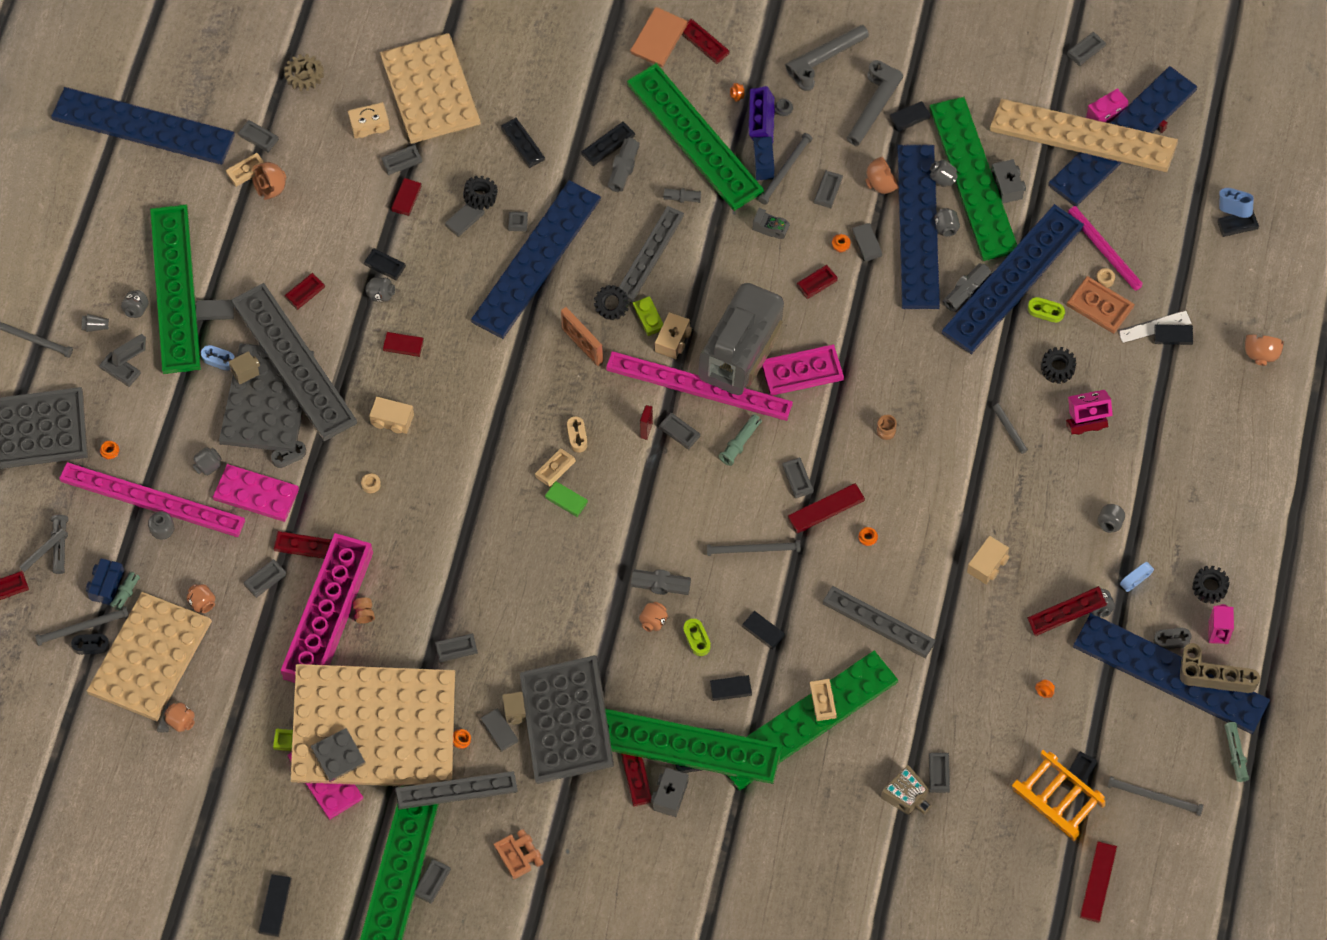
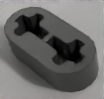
M301 441L296 442V448L298 447L301 453L275 450L271 455L273 465L277 468H283L301 460L307 452L305 444ZM279 455L283 457V461L281 462L279 459L277 460V456Z
M1186 628L1159 630L1154 636L1153 643L1165 649L1184 648L1190 643L1192 635ZM1180 634H1182L1183 637H1186L1185 641H1182V639L1179 638ZM1161 636H1163L1164 639H1167L1165 643H1162V641L1159 640Z

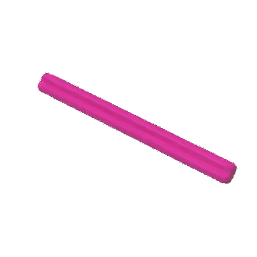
M1076 206L1070 208L1068 214L1084 224L1082 231L1135 291L1139 290L1143 285L1141 280Z

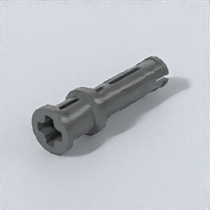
M54 515L51 517V522H53L51 537L62 527L66 530L67 516ZM68 532L53 546L52 572L54 574L65 573V539L68 537ZM58 548H60V560H58Z

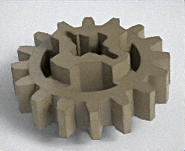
M299 54L297 59L294 56L292 57L293 62L287 61L288 67H284L285 80H287L288 85L292 84L293 89L299 87V91H302L303 88L309 91L310 86L314 89L316 88L315 83L321 84L320 78H324L323 65H321L320 60L316 61L315 56L309 58L308 54L305 57Z

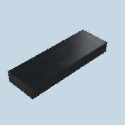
M517 117L501 125L502 131L529 168L545 160V156Z
M623 121L582 150L581 155L592 166H595L623 145L624 139L635 137V132Z
M271 874L259 934L280 936L292 881L291 877Z

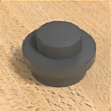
M780 99L775 104V111L780 116H788L793 111V105L788 99Z

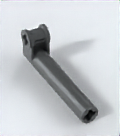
M860 25L785 64L787 73L802 90H812L815 86V72L812 68L868 38L867 28L864 25Z
M874 60L870 63L867 74L868 80L877 84L878 88L847 136V141L854 146H859L903 79L901 71L879 60Z

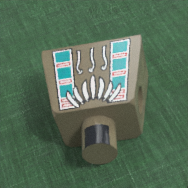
M908 765L882 791L881 798L906 814H910L915 808L926 814L932 806L925 800L928 794L927 786Z

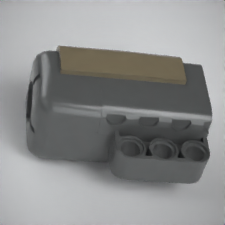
M743 283L738 288L700 354L698 376L702 381L735 395H741L745 388L751 386L782 331L784 309L782 297L751 283Z

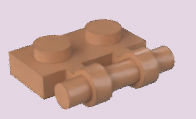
M524 829L517 832L520 839L515 841L511 834L494 844L496 851L513 879L531 871L529 862L534 861L537 867L544 863L541 859V853L535 849L531 836L527 835ZM524 846L528 851V854L525 856L520 850Z

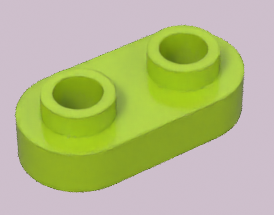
M1040 297L1032 298L1028 303V312L1033 317L1053 323L1060 322L1064 318L1065 308L1060 303Z
M692 618L684 623L683 631L692 652L697 656L707 655L711 649V643L703 624L698 619ZM691 629L697 630L694 633L690 632ZM699 645L704 646L703 649H698L697 647Z

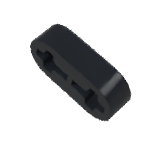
M84 634L75 636L71 641L73 651L79 655L102 654L108 651L110 643L104 634ZM102 640L103 644L101 645V647H98L97 644H99V641ZM83 641L84 645H82V648H78L80 642Z

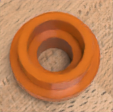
M734 83L733 87L730 88V95L735 101L743 99L745 95L744 86L742 84L739 85V83Z
M838 234L832 240V246L837 252H845L850 247V239L844 234Z
M106 441L100 447V453L105 459H114L119 454V446L113 441Z
M866 527L859 532L858 538L861 544L872 546L877 542L878 534L873 528ZM865 536H871V539H865Z
M1043 679L1036 684L1035 689L1041 697L1051 698L1054 695L1055 686L1049 680Z
M458 729L453 732V745L455 747L464 749L469 746L471 735L467 730Z

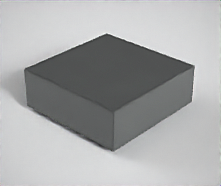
M509 212L508 230L527 231L528 212Z

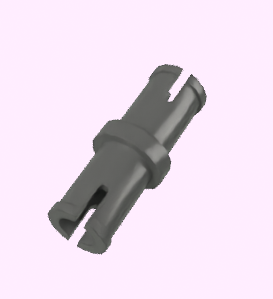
M664 188L663 200H678L680 203H684V201L700 203L701 191L685 190V188H681V190Z

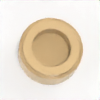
M1103 268L1098 271L1096 281L1107 288L1111 287L1115 281V274L1111 269Z
M373 473L366 474L361 480L362 489L366 493L377 492L381 487L380 478Z

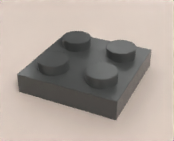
M347 728L311 746V750L329 782L365 764V760Z

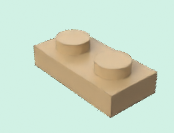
M255 153L227 169L226 174L235 187L255 177V171L252 172L254 165L264 163L258 153Z
M560 449L535 473V476L550 487L576 460L574 456Z
M824 679L810 682L816 720L836 718L830 680Z

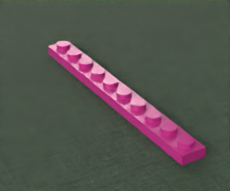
M613 351L606 367V371L785 421L788 420L793 406V401L746 388L741 395H735L702 381L696 374Z
M68 462L59 478L60 482L155 512H167L171 517L235 537H239L245 523L244 517Z

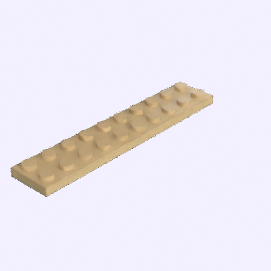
M1001 99L990 126V131L1163 172H1168L1178 144V139Z

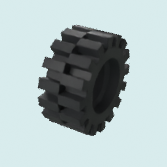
M474 176V179L471 177L466 181L463 199H465V203H468V206L474 205V209L480 207V210H483L484 207L489 209V206L492 207L495 204L498 192L497 185H494L495 182L493 180L490 181L488 177L483 179L484 176L480 178ZM475 191H482L485 194H478Z
M606 285L605 288H600V292L597 291V297H594V307H596L595 310L599 315L606 319L618 320L620 316L625 315V311L628 312L629 308L627 307L630 305V302L624 290L615 285ZM609 296H616L618 298V306L615 309L610 310L605 306V301Z
M1054 347L1052 351L1050 348L1047 353L1045 352L1042 359L1041 370L1043 376L1046 375L1047 380L1051 378L1052 383L1057 380V384H1061V380L1064 383L1067 382V379L1070 380L1075 373L1076 357H1074L1072 352L1069 354V349L1063 351V347H1060V350ZM1059 360L1065 363L1066 368L1056 370L1051 364L1053 361Z
M1211 565L1210 569L1208 566H1205L1204 570L1202 568L1199 569L1195 575L1192 589L1195 590V596L1199 595L1198 599L1200 601L1202 598L1205 599L1204 603H1207L1208 600H1210V604H1214L1215 600L1218 603L1227 594L1230 584L1228 582L1229 577H1225L1226 572L1223 571L1221 573V568L1219 567L1215 570V566ZM1206 579H1213L1218 583V588L1216 590H1208L1204 587L1203 582Z

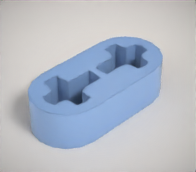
M211 345L205 346L201 350V357L204 363L222 370H230L229 362L227 361L225 364L223 360L228 358L230 360L234 359L233 353ZM211 352H213V356L210 355L209 358H207L206 354H210Z
M1145 562L1127 575L1120 585L1128 592L1153 573L1154 568L1148 562Z

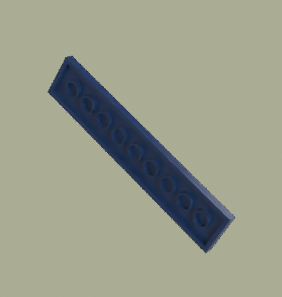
M1169 66L1109 124L1153 133L1163 120L1166 121L1197 91V85ZM1079 152L1048 182V186L1077 207L1122 162Z
M64 87L51 115L52 120L219 165H223L235 137L234 131Z
M898 145L902 309H939L938 238L934 217L937 214L936 182L930 178V167L935 162L934 145Z
M569 180L471 318V323L504 339L601 200V196Z
M1054 204L943 328L941 334L972 355L1083 229L1084 224Z
M1090 613L1073 645V648L1227 723L1236 722L1237 728L1252 735L1270 699L1256 692L1245 693L1185 685L1180 680L1181 656L1101 617L1092 615V613ZM1186 671V673H1187L1188 675H1190V676H1193V675H1194L1193 672H1191V671ZM1206 674L1208 678H1214L1212 674Z

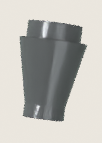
M91 314L82 315V330H86V332L108 330L109 318H102Z

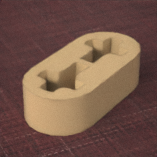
M571 417L567 422L570 447L574 452L581 453L587 448L584 422L580 417ZM574 423H577V425H578V431H577V432H575V429H574V426H573ZM577 437L580 438L581 446H578L576 443Z

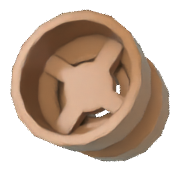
M892 415L881 416L877 424V434L881 439L890 440L896 433V419Z
M359 598L353 601L357 623L365 624L375 619L374 611L371 610L373 605L370 598Z

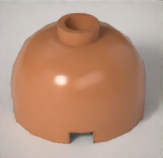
M883 156L870 163L867 168L868 178L865 181L870 189L874 188L878 193L888 194L898 189L899 186Z
M271 162L254 165L252 172L255 171V177H252L258 195H264V200L280 195L285 187V172L277 164Z
M1246 335L1245 350L1249 358L1256 361L1255 364L1267 366V362H1274L1280 357L1284 341L1264 335L1256 338L1257 335Z

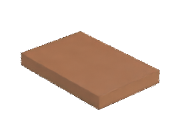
M655 7L630 50L631 54L653 64L657 63L663 68L686 28L687 20Z
M1087 276L1069 299L1066 306L1115 334L1135 304Z
M567 307L561 310L562 330L596 366H599L603 363L602 344Z

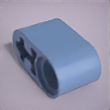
M1224 188L1220 191L1219 209L1222 212L1243 218L1250 217L1253 214V195L1232 188Z

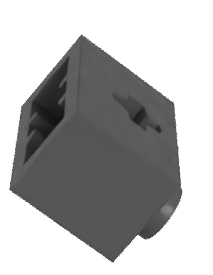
M1014 159L992 164L991 172L1002 203L1023 199L1026 186L1024 181L1020 179V168L1018 165H1015Z
M665 768L664 774L660 773L657 785L660 786L657 792H653L651 798L654 811L677 817L689 782V774Z

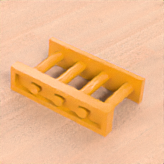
M1042 750L1041 758L1044 761L1025 782L1021 783L1016 780L1012 784V790L1075 841L1079 836L1077 829L1080 822L1096 804L1103 808L1105 806V797L1098 790L1093 791L1061 765L1057 761L1058 758L1049 751L1047 753ZM1051 765L1060 773L1041 795L1038 794L1036 796L1031 791V787ZM1067 778L1075 786L1057 807L1051 808L1046 804L1048 802L1047 799ZM1081 791L1090 797V800L1072 820L1066 821L1062 817V812Z

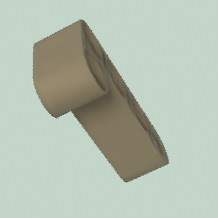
M1190 643L1184 648L1181 658L1180 680L1185 685L1252 693L1257 689L1260 675L1256 670L1201 663L1202 650L1200 646ZM1188 653H1193L1196 657H1189ZM1186 671H1191L1194 673V675L1190 676L1186 673ZM1206 674H1212L1214 678H1208ZM1226 676H1231L1234 680L1230 681L1226 679Z

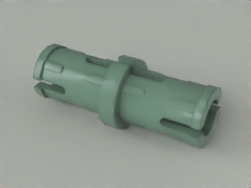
M130 571L124 583L118 587V593L110 603L113 608L116 606V610H122L127 598L133 594L132 590L140 579L139 575L134 576V572Z

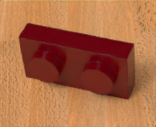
M1104 417L1075 423L1072 418L1066 420V426L1071 435H1080L1084 432L1100 431L1103 428H1108V420Z

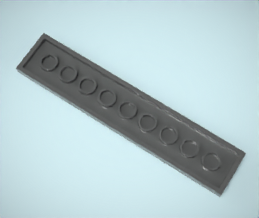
M265 283L231 299L233 306L323 441L356 425V418Z

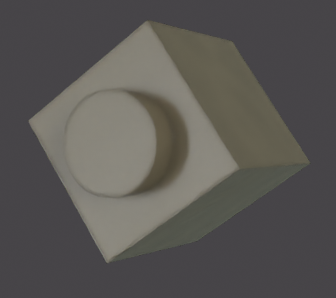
M249 351L228 361L230 370L239 385L260 375L258 370L260 363L256 356H251Z
M523 693L503 694L507 723L517 725L521 724L522 721H526Z

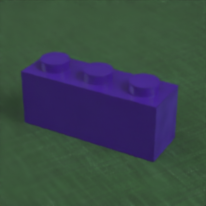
M768 86L750 89L749 136L752 140L756 137H772L773 143L775 98Z

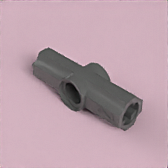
M633 138L624 139L620 153L614 159L613 171L608 181V188L614 192L623 191L628 176L633 172L635 157L640 146L639 142Z
M979 263L967 276H962L955 285V288L944 298L943 303L946 305V308L956 312L967 299H970L991 276L992 272L989 270V267L984 263Z
M633 569L631 587L649 589L659 595H665L668 592L689 595L690 577L671 575L670 572L665 570L650 572Z

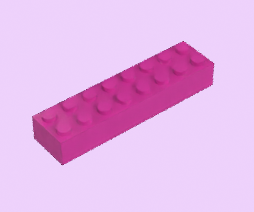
M334 533L282 665L281 674L283 680L295 683L296 664H331L352 610L353 601L357 597L373 555L371 543Z

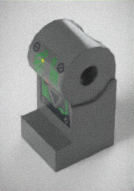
M759 208L753 220L752 230L770 237L784 239L790 223L784 218L775 217L766 213V210Z

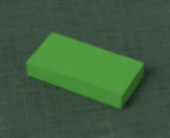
M555 481L545 495V499L576 517L579 516L588 503L587 499Z

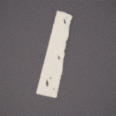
M1183 311L1120 329L1118 333L1124 343L1154 334L1155 324L1187 325L1191 324L1187 312Z

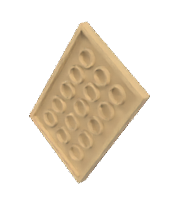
M449 33L380 52L411 144L480 125L477 110Z
M141 592L87 689V693L158 721L212 622L211 619Z

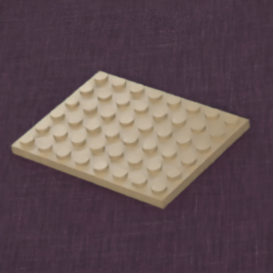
M296 664L291 782L413 786L452 780L455 670ZM347 728L364 758L365 764L329 782L312 752L311 746Z

